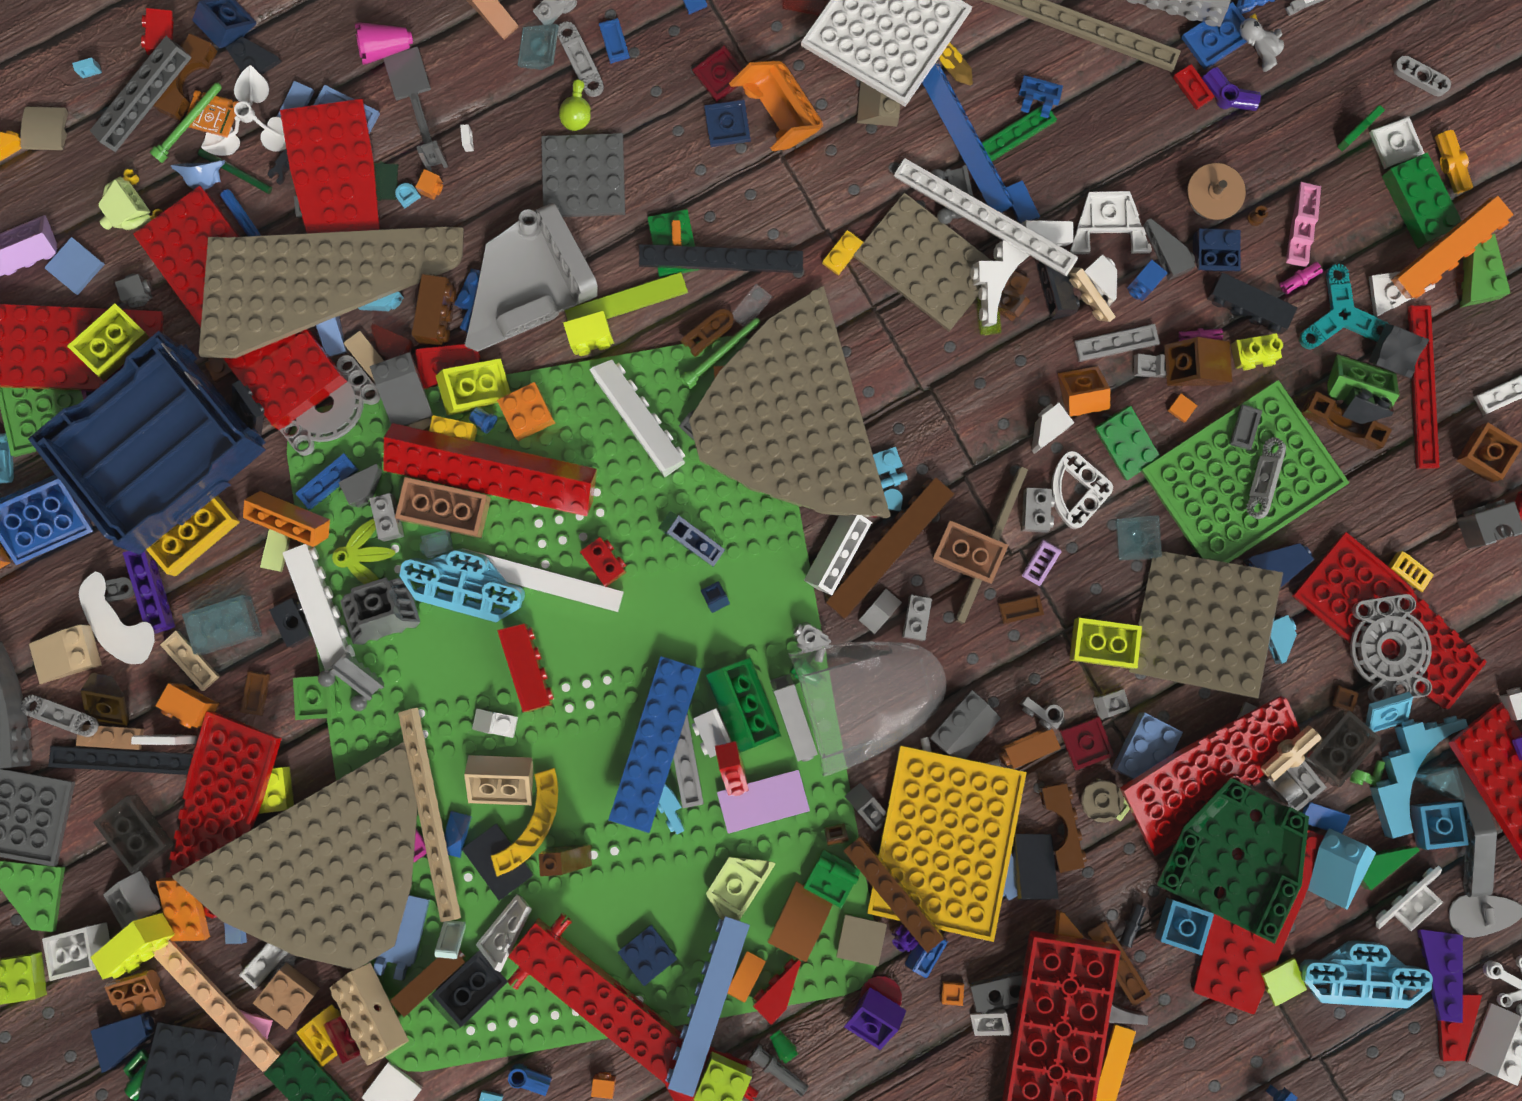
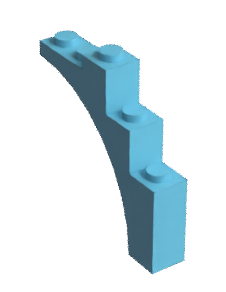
M1456 716L1444 718V722L1437 724V722L1423 724V722H1414V719L1401 722L1402 726L1395 727L1401 749L1388 752L1389 756L1382 757L1389 779L1381 780L1376 783L1377 786L1370 787L1385 837L1396 838L1413 833L1410 819V794L1417 770L1427 754L1440 741L1468 726L1466 719H1457Z

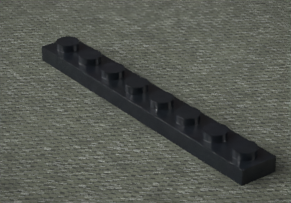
M639 244V267L802 273L803 251Z

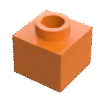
M424 169L416 189L420 194L434 200L436 195H439L443 189V181L439 175Z
M599 1072V1075L595 1074L591 1097L613 1099L616 1076H611L612 1074L609 1072Z

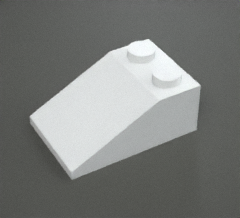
M107 923L43 938L49 980L52 981L96 970L90 957L110 941Z

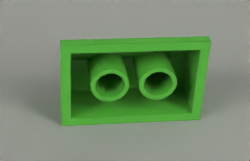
M1337 354L1327 384L1328 396L1335 400H1345L1352 388L1357 387L1359 389L1365 388L1378 397L1384 396L1392 402V405L1395 404L1399 397L1396 373Z

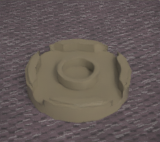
M1096 780L1084 788L1080 803L1084 813L1096 822L1106 823L1114 820L1121 813L1124 806L1122 791L1114 783L1107 780Z

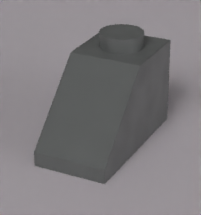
M375 464L338 482L349 505L360 508L369 503V498L374 497L383 472L381 466Z
M861 783L845 795V798L875 832L885 824L887 813Z

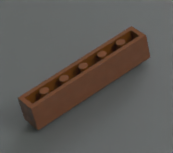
M862 835L844 849L847 856L927 953L944 940L942 932Z

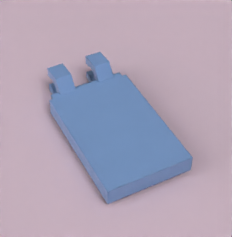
M409 895L395 946L374 958L376 959L374 964L376 975L381 976L384 974L387 962L397 964L393 979H405L408 966L411 967V964H414L416 961L430 899Z

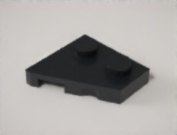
M244 37L225 47L241 72L251 65L260 75H263L281 63L278 56Z

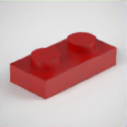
M1192 64L1174 75L1173 79L1195 110L1215 97Z

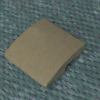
M25 107L21 124V148L30 150H63L67 133L64 130L68 117L66 108Z

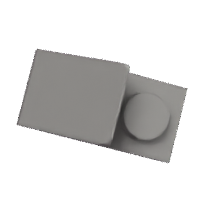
M1124 689L1093 698L1097 715L1101 719L1130 710Z

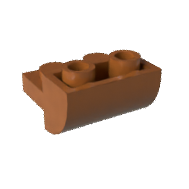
M154 970L144 971L108 982L104 987L112 1005H117L123 1019L164 1007L166 1004L159 986L161 979Z

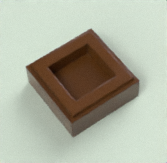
M1336 686L1330 706L1353 712L1359 692L1342 686Z

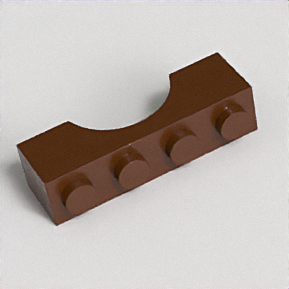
M190 33L183 40L181 47L192 58L153 105L160 113L180 122L184 119L190 107V103L186 100L183 92L186 78L196 70L209 69L217 53V50L210 42Z
M1318 392L1308 396L1301 410L1305 418L1372 451L1384 448L1392 431L1391 428L1375 420L1360 424L1343 417L1341 409L1336 405V401Z
M1067 783L1038 787L1042 807L1055 812L1061 818L1064 825L1063 838L1059 845L1053 849L1056 871L1062 873L1085 868L1084 862H1087L1084 849L1081 850L1079 841H1082L1080 829L1076 828L1075 820H1078L1075 807L1072 808L1070 799H1073L1071 787H1068Z

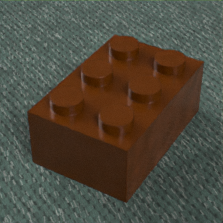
M425 274L421 276L412 336L422 345L442 347L445 346V342L449 341L450 331L447 329L448 323L452 322L453 319L451 305L456 300V290H454V287L446 277Z

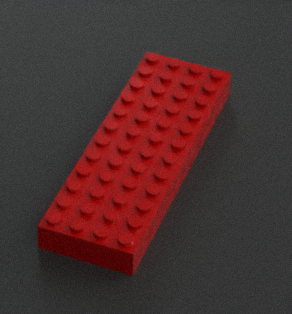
M199 186L133 235L201 327L208 237L232 238L241 236L209 193ZM305 329L240 357L223 358L242 384L250 388L253 400L261 404L265 417L279 431L348 382L309 329Z
M1030 930L1002 1101H1096L1121 952L1116 944Z

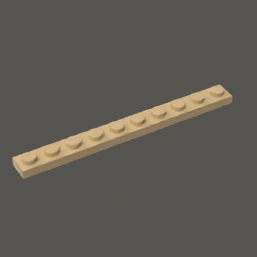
M412 708L399 712L398 715L406 746L440 921H451L461 918L460 908L442 828L418 708Z

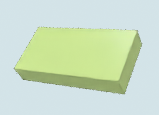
M269 529L260 565L261 568L283 571L285 563L283 552L288 550L290 537Z

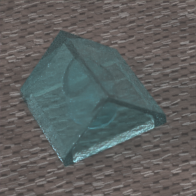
M1438 765L1419 770L1415 775L1414 780L1445 798L1464 800L1466 797L1457 767Z

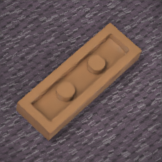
M83 725V731L85 732L89 730V727L91 728V726ZM98 726L97 732L91 737H83L77 734L76 746L142 750V744H131V739L135 735H143L144 729Z

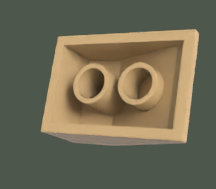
M77 625L64 629L29 644L39 684L102 666L94 634L89 625Z

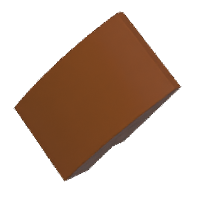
M796 881L767 940L768 943L807 962L833 904L804 889V885Z

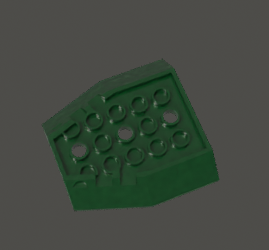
M1230 778L1183 826L1156 885L1275 944L1302 886L1309 816L1291 807L1284 806L1250 789L1251 787ZM1254 809L1260 812V818L1257 821H1252L1250 818V812ZM1235 848H1240L1242 856L1240 859L1235 860L1232 857V851ZM1218 886L1224 889V895L1221 898L1214 896V890Z

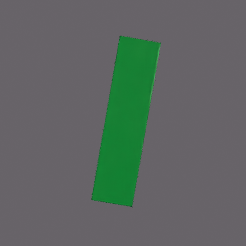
M1042 105L982 142L991 161L996 160L1055 123L1057 118L1050 110L1048 118L1041 117Z

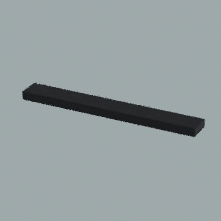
M50 746L48 767L188 775L193 754Z

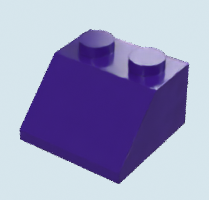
M869 988L857 1003L844 1028L881 1050L898 1032L907 1010L881 995L878 991Z

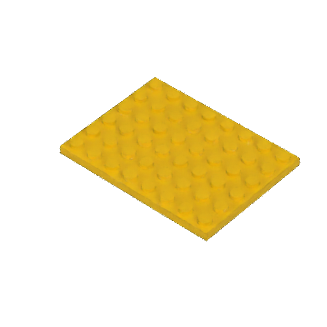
M900 746L879 857L939 930L994 942L1027 772ZM873 887L867 914L900 921Z

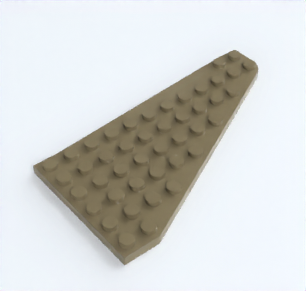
M429 227L232 238L208 237L199 355L200 357L214 358L240 357L421 282L422 274L437 276L452 270L460 264L463 258L464 229L459 227Z

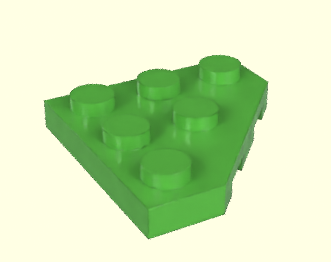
M2 860L0 861L1 891L31 930L56 931L65 867Z

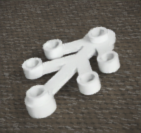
M1522 955L1516 958V964L1520 967L1522 973ZM1487 961L1483 965V972L1487 977L1492 979L1500 978L1520 989L1508 994H1499L1497 996L1498 1004L1503 1007H1510L1513 1002L1522 1000V980L1504 971L1500 963ZM1497 967V973L1493 974V969ZM1507 997V1002L1503 1004V998ZM1522 1004L1516 1007V1013L1519 1016H1522Z

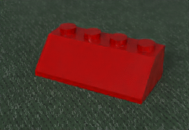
M521 624L497 630L522 712H531L552 705L554 694L552 688L547 687L545 681L548 679L545 667L541 668L539 662L542 656L539 648L535 647L533 639H536L533 628L528 627V624Z

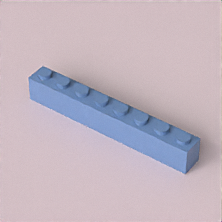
M724 916L723 920L719 919L715 932L719 934L717 940H712L708 953L712 955L710 961H705L701 974L705 976L703 982H698L694 995L698 997L695 1005H690L687 1017H690L688 1026H683L680 1035L683 1042L681 1048L676 1047L673 1060L676 1063L674 1069L669 1068L665 1080L669 1082L668 1089L691 1097L694 1096L750 926L747 923Z

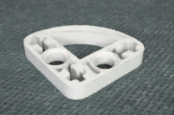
M1068 452L1058 462L1052 477L1051 489L1052 495H1055V509L1070 528H1080L1110 496L1113 491V485L1077 452ZM1067 457H1068V458L1074 457V458H1075L1074 463H1075L1077 466H1080L1081 463H1082L1084 466H1083L1082 468H1080V469L1078 470V472L1076 473L1074 470H1076L1077 467H1076L1074 464H1072V465L1069 466V465L1067 464L1068 461H1069V460L1067 459ZM1088 469L1092 472L1091 480H1084L1082 478L1083 470ZM1065 470L1088 489L1070 512L1064 503L1061 491L1062 477ZM1098 477L1100 480L1097 483L1099 485L1106 484L1107 487L1105 489L1107 493H1100V487L1097 484H1094L1093 487L1090 484ZM1086 498L1093 499L1095 503L1093 509L1085 508L1084 501ZM1081 510L1088 514L1087 516L1085 514L1080 516L1078 519L1080 524L1078 522L1072 523V515L1076 516Z

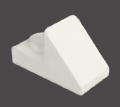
M476 709L472 729L488 734L514 738L518 717Z

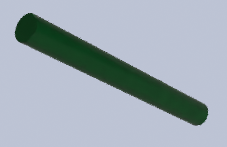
M202 148L198 152L200 157L209 162L223 160ZM225 161V164L221 166L222 169L265 193H271V186Z

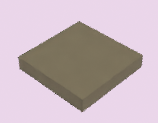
M845 914L836 957L879 966L887 923Z

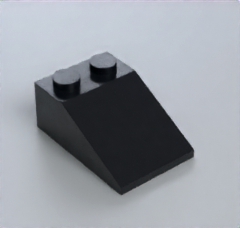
M479 950L427 999L450 1025L457 1030L474 1016L507 983V980L499 971L492 967Z

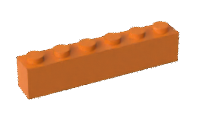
M1499 196L1490 197L1393 277L1391 281L1406 299L1420 297L1426 292L1425 288L1429 284L1434 285L1441 280V275L1446 270L1451 271L1458 266V260L1463 256L1466 258L1476 250L1475 246L1480 242L1483 244L1493 236L1491 233L1496 229L1500 230L1509 223L1508 219L1514 214Z

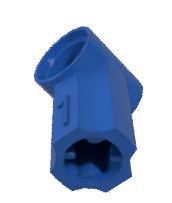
M520 1063L512 1066L508 1075V1082L513 1088H523L546 1096L552 1076L529 1069ZM517 1071L523 1073L524 1078L522 1080H516L513 1077V1073Z

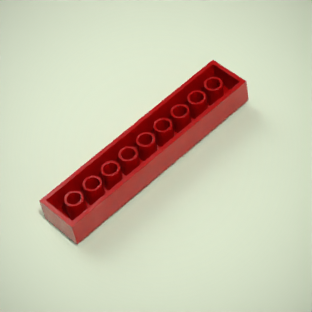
M395 423L391 424L384 436L383 471L583 516H588L593 503L596 468Z

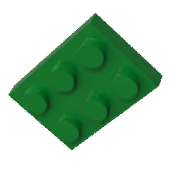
M688 209L648 217L653 245L674 246L672 241L673 220H680L681 246L695 247ZM658 268L659 278L680 272L698 271L699 269Z
M1126 406L1094 428L1124 480L1134 477L1143 468L1160 458L1159 453L1131 406Z

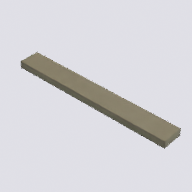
M1021 467L1016 471L989 537L999 541L1028 469ZM972 577L955 618L956 622L965 623L982 580Z

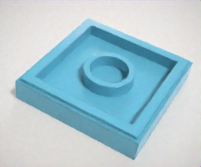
M1406 692L1369 704L1365 724L1368 734L1400 725L1401 722L1407 721L1413 700L1411 693Z

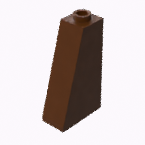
M591 844L548 847L539 853L540 876L563 875L592 866Z
M459 949L457 959L438 957L392 998L390 1003L403 1017H406L465 963L463 960L465 955Z

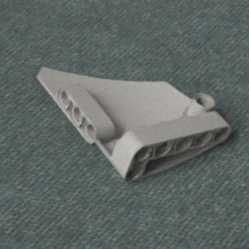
M554 203L538 208L536 211L529 209L522 211L519 215V221L486 244L465 342L466 347L478 352L551 321L560 312L597 297L596 279ZM531 221L532 224H526L524 222Z

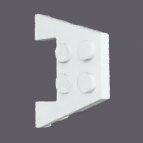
M1130 191L1088 193L1070 253L1089 254L1090 233H1131V253H1150L1152 251L1151 245L1148 244L1145 236V229L1140 223L1139 214Z

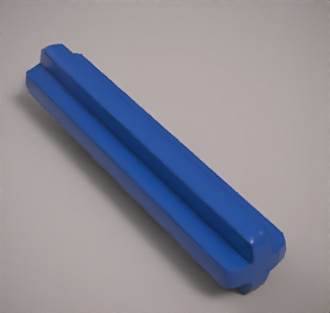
M229 189L221 192V198L247 236H261Z

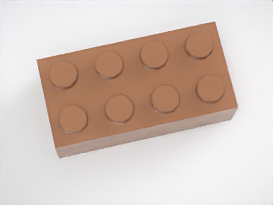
M405 477L395 518L403 522L481 539L491 498L484 494Z

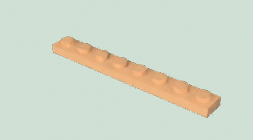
M169 939V944L162 949L156 950L154 957L262 1072L266 1071L280 1056V1053L174 941Z

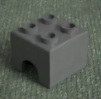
M1505 499L1463 512L1464 516L1457 519L1468 549L1496 543V540L1522 534V521L1515 502L1506 503Z

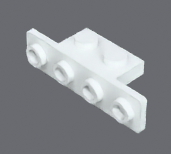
M1439 866L1435 869L1429 868L1423 874L1424 879L1420 883L1415 881L1407 889L1408 893L1404 897L1400 895L1392 902L1391 905L1393 907L1389 911L1383 910L1377 915L1376 927L1380 929L1395 916L1410 931L1416 928L1443 902L1427 887L1441 874L1442 868Z

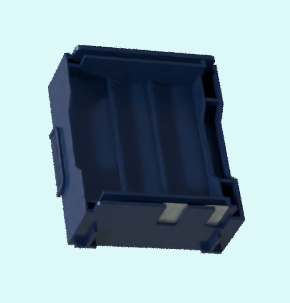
M160 331L126 357L124 367L77 405L64 408L28 438L102 535L112 540L115 546L139 555L176 524L184 525L189 518L225 488L231 486L228 481L266 450L263 447L266 443L255 428L247 427L194 362L198 358L186 344L184 346L182 344L179 345Z

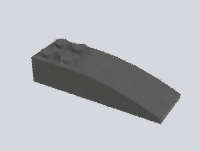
M0 642V768L30 766L32 751L29 749L31 731L28 728L27 715L21 710L24 698L12 661L2 642Z

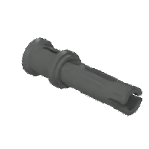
M760 1043L751 1052L748 1058L750 1062L754 1061L761 1066L763 1072H770L800 1097L805 1094L809 1085L781 1065L775 1055H770L762 1049Z

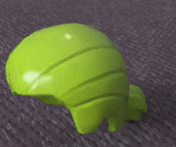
M581 80L574 81L573 96L566 98L559 109L561 123L572 131L583 129L591 119V107L582 98L584 82Z

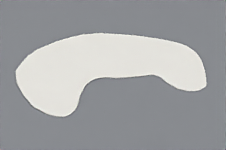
M99 572L92 573L81 584L79 598L95 637L102 647L117 659L128 664L143 663L148 658L154 644L153 627L148 622H142L134 626L124 625L113 608L105 600L106 583L104 577Z

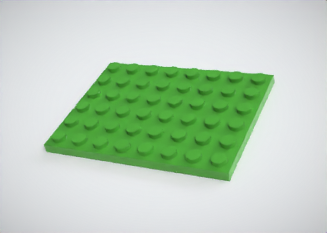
M1279 380L1242 403L1243 405L1262 410L1251 450L1229 445L1239 412V405L1141 471L1199 558L1229 563L1349 484L1347 478ZM1276 437L1285 443L1286 452L1270 510L1264 518L1256 519L1247 513L1246 507L1247 503H1249L1250 491L1260 456H1262L1263 445L1269 438ZM1274 444L1271 447V453L1279 450L1278 444ZM1261 503L1254 507V512L1258 513V511L1262 510Z

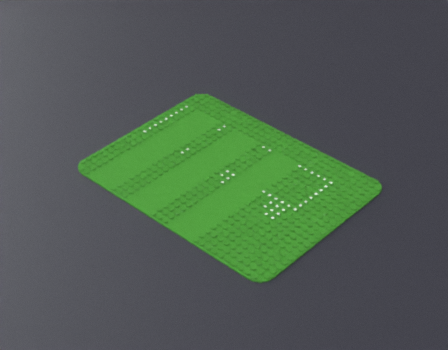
M733 336L716 339L696 357L692 355L691 349L688 346L685 347L683 344L506 375L511 393L535 382L555 424L518 441L514 437L499 404L495 403L481 407L487 413L496 415L497 421L488 433L482 432L481 428L475 425L478 428L475 442L596 468L594 498L588 516L383 471L374 497L390 493L396 497L397 506L405 477L489 496L491 501L481 539L403 521L401 523L405 537L384 542L378 539L377 530H375L372 536L359 549L384 547L395 551L393 557L385 560L360 562L379 579L387 578L388 581L397 578L401 579L399 576L401 565L406 560L419 558L429 561L454 550L464 548L604 586L580 553L581 550L601 537L603 541L608 539L614 548L611 551L616 558L620 556L626 564V567H624L626 573L607 586L608 588L624 592L619 612L519 586L525 592L521 608L498 622H492L414 599L420 623L416 628H406L402 633H393L379 638L378 641L368 640L364 645L353 644L340 600L345 595L350 594L352 588L364 584L351 573L348 567L341 568L336 566L332 556L337 548L346 547L351 536L361 525L374 519L370 500L363 507H353L348 504L339 486L318 505L309 510L295 493L343 453L359 469L356 473L375 464L381 466L383 470L384 436L391 423L380 398L379 402L374 405L364 403L360 419L347 434L327 442L314 441V450L307 456L300 455L287 441V459L294 505L330 519L328 538L314 547L319 554L318 564L320 567H323L326 573V578L324 579L326 586H329L333 592V598H331L333 605H336L341 615L339 617L340 624L346 628L348 636L345 638L347 643L352 646L355 653L354 657L358 663L362 662L365 668L368 667L371 673L375 672L378 678L381 677L384 682V688H379L372 695V699L367 701V707L362 711H355L350 706L351 698L361 694L338 676H335L336 717L327 718L336 781L403 743L404 739L398 713L418 708L444 835L451 811L472 816L464 844L465 847L496 823H498L513 844L527 828L535 810L537 788L534 774L555 768L558 781V804L554 821L543 843L525 861L535 875L499 901L463 851L461 858L448 855L461 918L451 921L466 923L460 945V950L465 955L463 960L467 962L479 951V948L476 946L477 942L513 898L519 895L532 910L513 948L538 918L551 927L560 914L564 913L567 916L562 923L568 917L572 920V923L561 934L564 939L672 1026L689 1024L690 1017H687L690 1005H695L698 996L694 995L698 982H703L705 975L701 974L705 961H710L712 954L708 953L711 942L712 940L716 941L719 934L715 930L721 918L707 897V890L729 857L773 861L776 863L740 919L741 922L747 923L750 926L734 974L747 951L766 962L746 1002L744 1003L727 994L719 1018L756 1012L757 1010L753 1007V1002L755 1001L753 997L761 989L765 991L770 986L769 980L775 974L780 975L785 970L784 965L791 958L796 959L793 955L769 944L767 941L796 881L805 885L823 849L856 867L844 852V849L859 838L854 808L845 798V795L850 792V785L826 653L823 663L815 662L817 650L812 648V650L808 649L806 652L796 646L798 642L795 639V635H793L798 624L802 625L804 622L821 630L814 587L804 581L810 570L799 506L770 497V495L752 491L738 481L721 474L713 467L700 462L694 440L679 427L687 415L698 407L714 381V366H725L749 339L743 338L698 377L699 380L696 381L697 384L691 389L682 382L680 376L686 371L689 372L696 369ZM609 360H613L615 364L620 363L626 372L623 374L626 380L629 381L631 379L638 390L635 392L638 397L643 396L649 404L648 411L651 415L655 413L662 422L659 426L663 431L668 430L673 438L671 441L675 448L679 446L685 454L683 458L685 464L664 477L593 378L589 369ZM439 386L424 389L434 416L472 423L469 421V416L473 410L447 416ZM333 405L320 407L316 410L325 413L330 411ZM293 426L289 435L296 433L297 426ZM302 441L299 444V450L306 449L309 445L308 441ZM670 511L685 519L725 549L714 567L659 529V526ZM344 553L339 556L341 561L345 559ZM459 555L455 556V559H457L458 561ZM413 564L409 565V568H412V572L417 570L423 571L422 569L413 568ZM433 570L427 572L432 574V578L436 577ZM409 579L415 590L419 587L425 588V584ZM719 581L730 604L712 613L700 590ZM437 586L435 595H438V592L453 596L454 592L440 589ZM494 586L490 588L493 591L492 595L498 593V591L494 590ZM503 590L502 592H499V593H503V596H505V595H510V596H512V597H513V599H512L513 601L518 598V597L515 596V592H513V593H511V594H505V593H504L505 590ZM465 594L463 603H466V600L482 603V600L467 596L468 594ZM495 602L492 607V611H494V608L502 609V614L510 609L497 605ZM521 624H528V627L533 628L536 638L533 639L535 647L539 648L542 656L539 662L541 668L545 667L548 679L545 681L547 687H551L554 694L552 705L531 712H522L497 630ZM316 647L319 670L321 672L325 669ZM661 656L701 669L687 715L704 804L687 808L682 807L676 810L685 828L678 835L675 831H670L666 824L668 818L665 812L660 813L658 808L650 833L608 820ZM751 658L781 736L740 753L747 783L799 770L810 811L728 833L717 794L718 791L726 790L719 770L717 755L711 758L709 754L704 755L700 746L703 740L700 735L696 736L692 724L695 723L693 718L717 708L725 725L706 675ZM798 658L802 661L805 659L822 676L821 681L816 687L794 678L793 674L790 673L791 667ZM790 674L818 753L813 759L797 761L770 680ZM476 709L517 716L518 721L514 738L473 730ZM468 756L532 758L534 772L532 805L468 803L464 775ZM673 758L665 783L674 792L682 805ZM417 813L416 828L423 837L419 813ZM845 823L849 841L827 846L824 827ZM591 844L592 866L563 875L540 876L539 853L548 847ZM427 854L413 865L412 887L409 894L430 899L416 961L414 964H411V967L408 966L405 979L403 980L393 979L397 964L387 962L384 974L381 976L377 975L389 1001L438 958L435 957V949L444 922L440 921ZM861 872L856 885H853L842 908L834 904L832 905L807 962L801 960L788 1006L844 996L859 990L868 979L872 978L876 966L836 957L845 914L874 920L872 914H867L870 896L867 880ZM652 924L678 959L643 986L619 955L618 951ZM507 958L500 973L508 980L519 966L510 958ZM373 959V960L369 961L368 963H366V964H364V965H367V964L371 963V965H372V967H373V969H374V964H375V962H376V959ZM528 975L518 990L513 988L518 979L511 986L507 982L474 1016L457 1030L450 1025L427 999L429 996L406 1017H403L392 1005L409 1041L386 1056V1059L392 1065L405 1071L425 1072L607 1039L608 1037L536 979Z

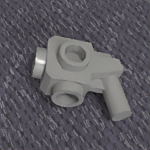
M807 622L802 623V625L798 624L793 632L798 642L796 646L806 652L808 649H816L815 662L823 663L825 650L828 648L829 643H831V640L828 639L829 636Z

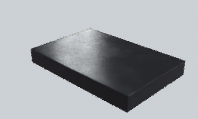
M496 823L462 850L500 901L535 874L524 861L511 871L499 876L496 875L491 855L501 852L512 844L498 823Z
M1015 834L1013 856L1018 900L1059 899L1052 834Z

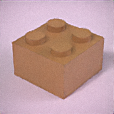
M286 962L253 1004L285 1029H288L320 988Z

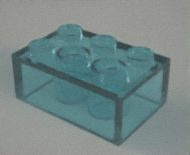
M241 595L182 614L194 655H205L262 636L250 596Z

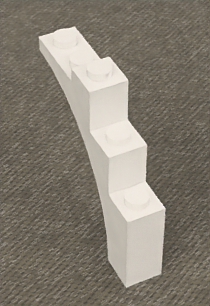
M1026 220L1021 223V225L1060 247L1073 243V222ZM1006 241L996 244L994 248V259L996 261H978L971 268L970 276L973 279V285H981L979 299L981 300L982 308L979 311V319L982 321V326H992L997 323L998 304L1005 284L1017 266L1030 256Z

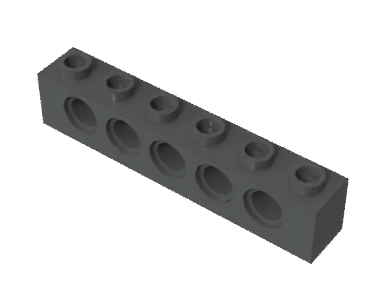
M165 36L91 128L90 132L100 143L116 152L192 57L180 45L168 36Z
M1023 970L968 983L976 1012L988 1014L993 1012L994 1008L1009 1009L1014 1007V1004L1018 1003ZM1013 985L1019 986V992L1016 995L1009 993ZM992 990L999 991V996L995 1000L989 999V993Z

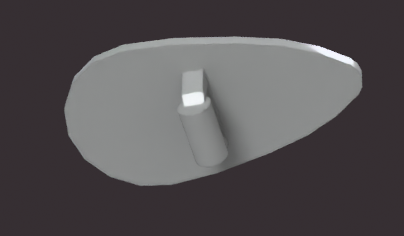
M1463 895L1452 902L1448 918L1452 928L1458 934L1464 937L1475 938L1503 930L1522 918V905L1507 898L1497 896L1468 897Z

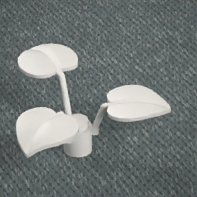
M250 65L240 74L234 87L235 97L239 101L234 107V112L237 115L234 118L236 120L234 131L231 127L228 138L206 133L201 147L211 154L226 156L236 152L240 146V140L236 136L240 121L244 123L255 121L265 129L261 133V141L268 150L279 152L286 149L281 118L272 117L266 126L257 119L254 110L251 108L253 102L261 103L267 98L269 86L264 77Z

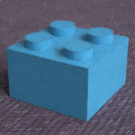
M1443 801L1410 805L1416 847L1429 850L1469 845L1463 802Z
M1167 897L1155 939L1202 955L1214 913Z

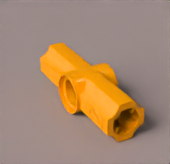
M1454 130L1438 134L1435 139L1441 154L1440 167L1443 173L1448 175L1454 194L1472 189L1473 184L1467 169L1469 163L1468 156L1465 151L1460 149Z

